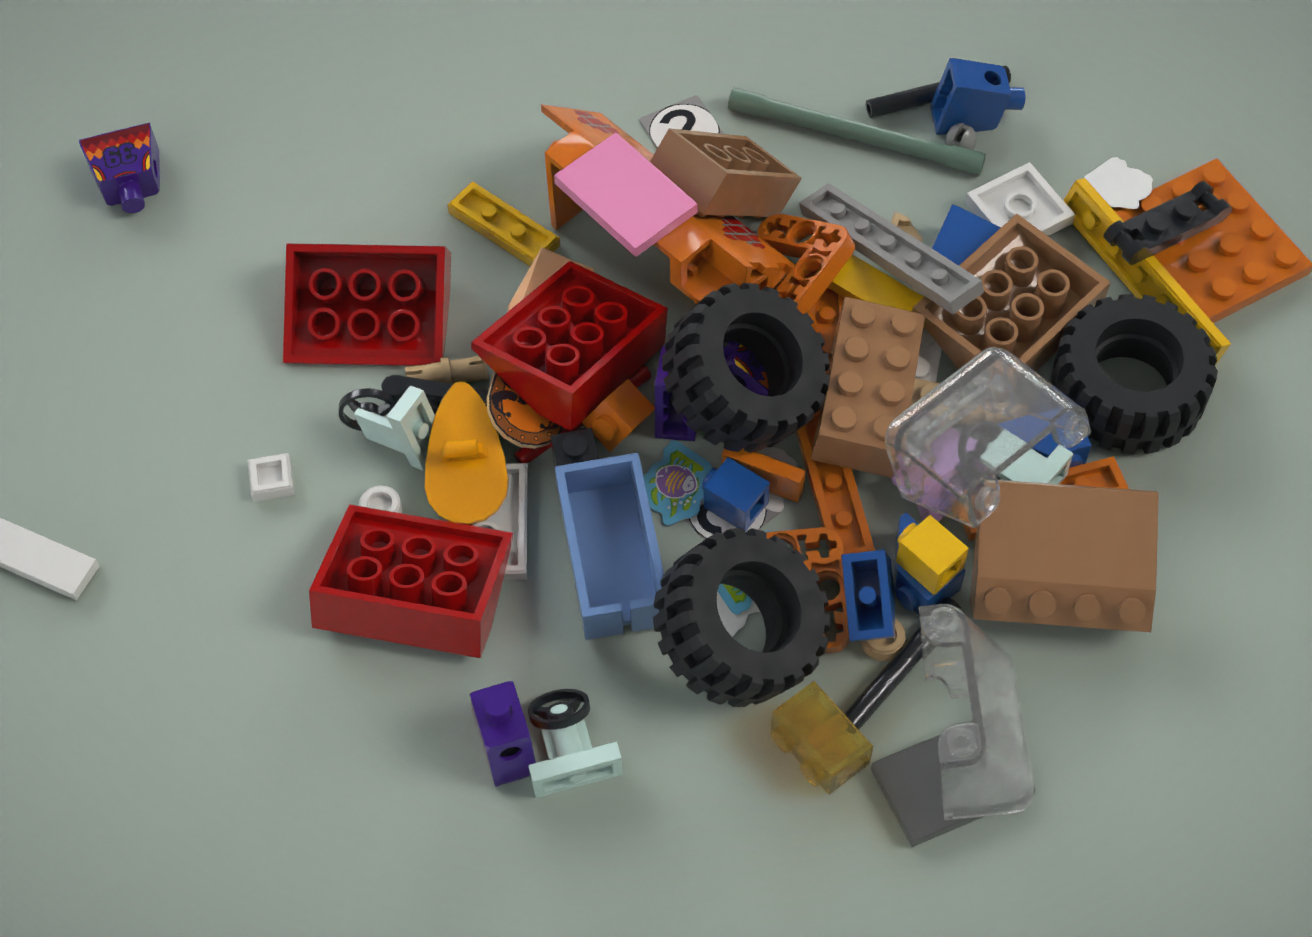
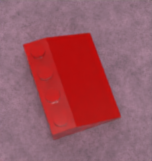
M286 243L283 363L420 366L441 362L440 358H444L450 302L451 252L445 246Z
M568 261L471 342V349L537 414L572 431L605 398L664 346L668 308L572 261Z
M349 504L309 589L312 628L481 658L492 628L513 542V533Z

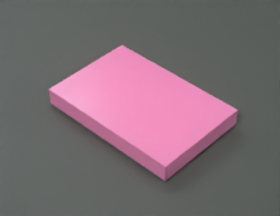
M614 133L554 175L555 184L635 257L698 212V204L618 133Z

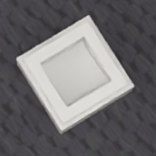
M289 453L247 460L253 502L295 495Z

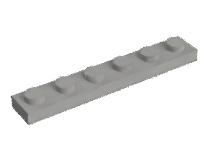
M829 183L799 202L803 216L811 220L845 227L855 244L856 251L951 314L956 313L984 293L981 279Z

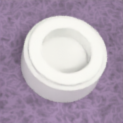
M383 485L374 486L366 490L360 497L359 506L402 513L400 497L391 487Z

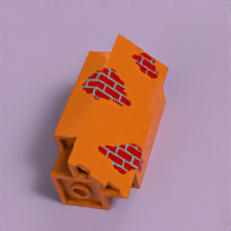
M541 104V112L569 133L561 140L553 142L548 150L544 152L551 226L558 230L583 210L555 184L554 175L614 133H618L649 162L654 154L602 113ZM693 215L653 244L670 258V283L696 304L713 290L717 291L722 286L732 283L739 286L743 282L755 283L759 285V290H762L765 286L775 289L795 266L789 259L734 216L726 215L724 218L716 215H706L705 217Z

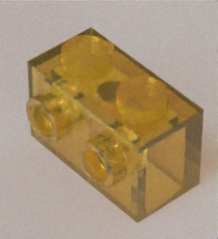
M815 681L772 711V731L770 734L773 741L784 753L791 752L801 763L800 770L814 787L820 785L828 795L870 764L874 746Z

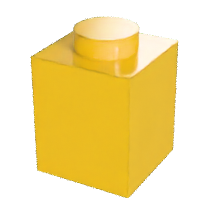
M929 515L918 525L911 523L897 539L899 547L896 563L930 593L935 595L964 569L969 548L935 518Z

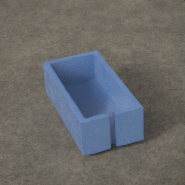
M639 453L555 466L557 493L585 640L624 634L623 626L630 624L632 632L653 629V617L660 612L659 609L654 608L653 603L656 592L662 588L660 580L664 575Z

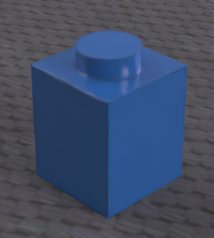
M727 457L718 469L716 467L712 468L703 480L704 508L736 528L744 529L746 532L769 503L770 482Z

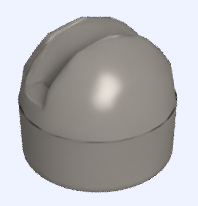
M958 123L949 128L946 134L945 145H956L974 150L976 134L971 126ZM958 136L962 137L960 143L955 141Z

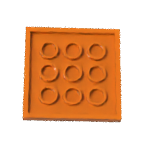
M1217 158L1152 189L1148 197L1139 200V207L1137 209L1113 208L1125 222L1191 191L1201 181H1206L1214 189L1213 195L1219 200L1224 199L1232 207L1231 213L1219 224L1154 255L1213 323L1309 275L1312 270V262ZM1198 206L1202 211L1206 210L1203 206Z

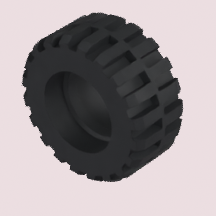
M743 282L740 286L734 283L724 285L717 291L713 290L678 320L674 325V330L668 334L664 344L667 352L662 355V369L668 372V376L663 379L667 393L672 392L675 398L672 405L677 413L682 412L688 419L686 424L694 432L698 429L705 434L703 439L715 446L723 442V448L726 450L739 452L744 448V451L749 453L761 451L765 447L771 448L813 419L814 414L821 409L825 401L824 393L828 391L830 375L825 374V371L830 368L828 353H823L822 350L825 342L821 333H816L811 326L814 321L808 313L803 315L796 308L798 304L790 297L783 299L779 297V291L767 286L759 290V285L755 283ZM724 340L743 345L758 358L767 375L769 385L768 396L759 395L748 390L733 376L725 360Z
M1133 294L1119 295L1118 300L1106 297L1097 300L1095 307L1088 305L1077 313V317L1071 319L1064 329L1050 378V387L1054 390L1052 398L1056 408L1072 406L1088 439L1092 438L1098 441V447L1109 451L1111 447L1120 448L1121 453L1135 454L1137 449H1143L1144 454L1159 452L1162 444L1165 448H1170L1180 443L1182 437L1189 436L1204 413L1217 380L1218 370L1215 367L1217 363L1216 352L1212 346H1209L1211 339L1203 328L1199 330L1196 328L1197 321L1188 313L1185 315L1177 311L1178 306L1168 301L1166 304L1155 301L1156 297L1143 295L1142 299L1134 298ZM1116 357L1134 358L1149 364L1157 370L1167 386L1154 391L1127 389L1108 378L1098 363Z
M741 528L728 529L722 534L717 532L682 555L673 563V567L668 569L660 580L662 588L656 592L653 603L654 608L660 610L653 617L654 631L661 633L662 640L658 642V646L662 655L668 654L673 662L669 668L677 678L683 675L688 680L687 688L697 695L703 691L707 692L706 698L708 701L719 705L727 701L732 707H745L751 703L757 705L787 691L804 681V677L813 673L819 665V656L825 654L828 645V638L823 636V634L830 631V614H825L824 607L829 604L825 591L820 592L816 583L820 580L814 569L809 570L803 563L806 558L797 549L790 551L786 548L788 544L786 541L775 535L767 539L766 532L753 528L747 532ZM719 584H726L740 589L757 605L762 614L766 629V640L762 652L750 650L739 644L724 627L717 608Z

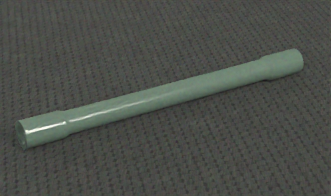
M733 87L728 100V109L757 117H768L942 163L949 168L979 176L986 158V153L929 141L773 100L765 95Z

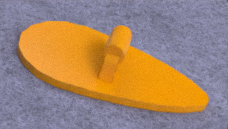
M457 382L450 387L443 397L434 417L425 462V491L429 505L439 517L449 522L473 525L486 521L499 511L507 497L509 480L503 449L497 430L493 427L488 416L487 406L480 395L468 383Z

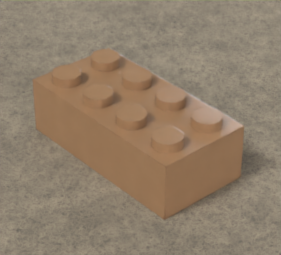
M669 128L650 161L698 204V212L695 215L700 217L716 215L724 218L726 215L738 218L753 216L762 219V217L781 214L802 179L747 136Z
M849 297L844 298L836 323L829 360L830 368L827 370V374L830 375L829 389L824 393L825 401L819 412L811 460L893 478L904 449L925 314Z

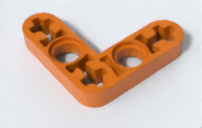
M775 214L766 218L757 229L758 236L782 255L800 258L776 290L779 291V297L783 299L790 297L798 304L796 308L803 315L811 310L855 250V244L847 229L837 224L786 214ZM812 235L808 240L799 243L803 238ZM821 269L816 275L806 278L811 272Z
M827 527L766 532L767 539L775 535L786 541L794 550L797 549L800 553L801 549L798 541H805L806 549L819 548L821 540H828L830 545L836 546V549L829 550V557L821 558L819 551H806L808 560H805L803 563L809 570L814 569L820 578L816 582L817 585L826 579L834 580L840 585L838 596L828 601L829 605L824 607V611L834 612L835 626L837 629H843V632L836 634V641H828L825 652L837 653L848 646L850 640L841 557L842 554H845L841 536L837 531ZM839 608H843L842 612L834 611Z

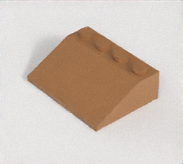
M1016 214L959 265L982 280L983 294L954 314H951L925 296L913 307L912 312L925 314V329L967 381L996 404L1001 405L1057 352L1060 339L1069 321L1076 318L1077 313L1088 305L1095 307L1097 300L1106 298L1111 282L1027 220Z
M981 479L969 598L973 619L1151 632L1156 596L1159 493L1147 490Z

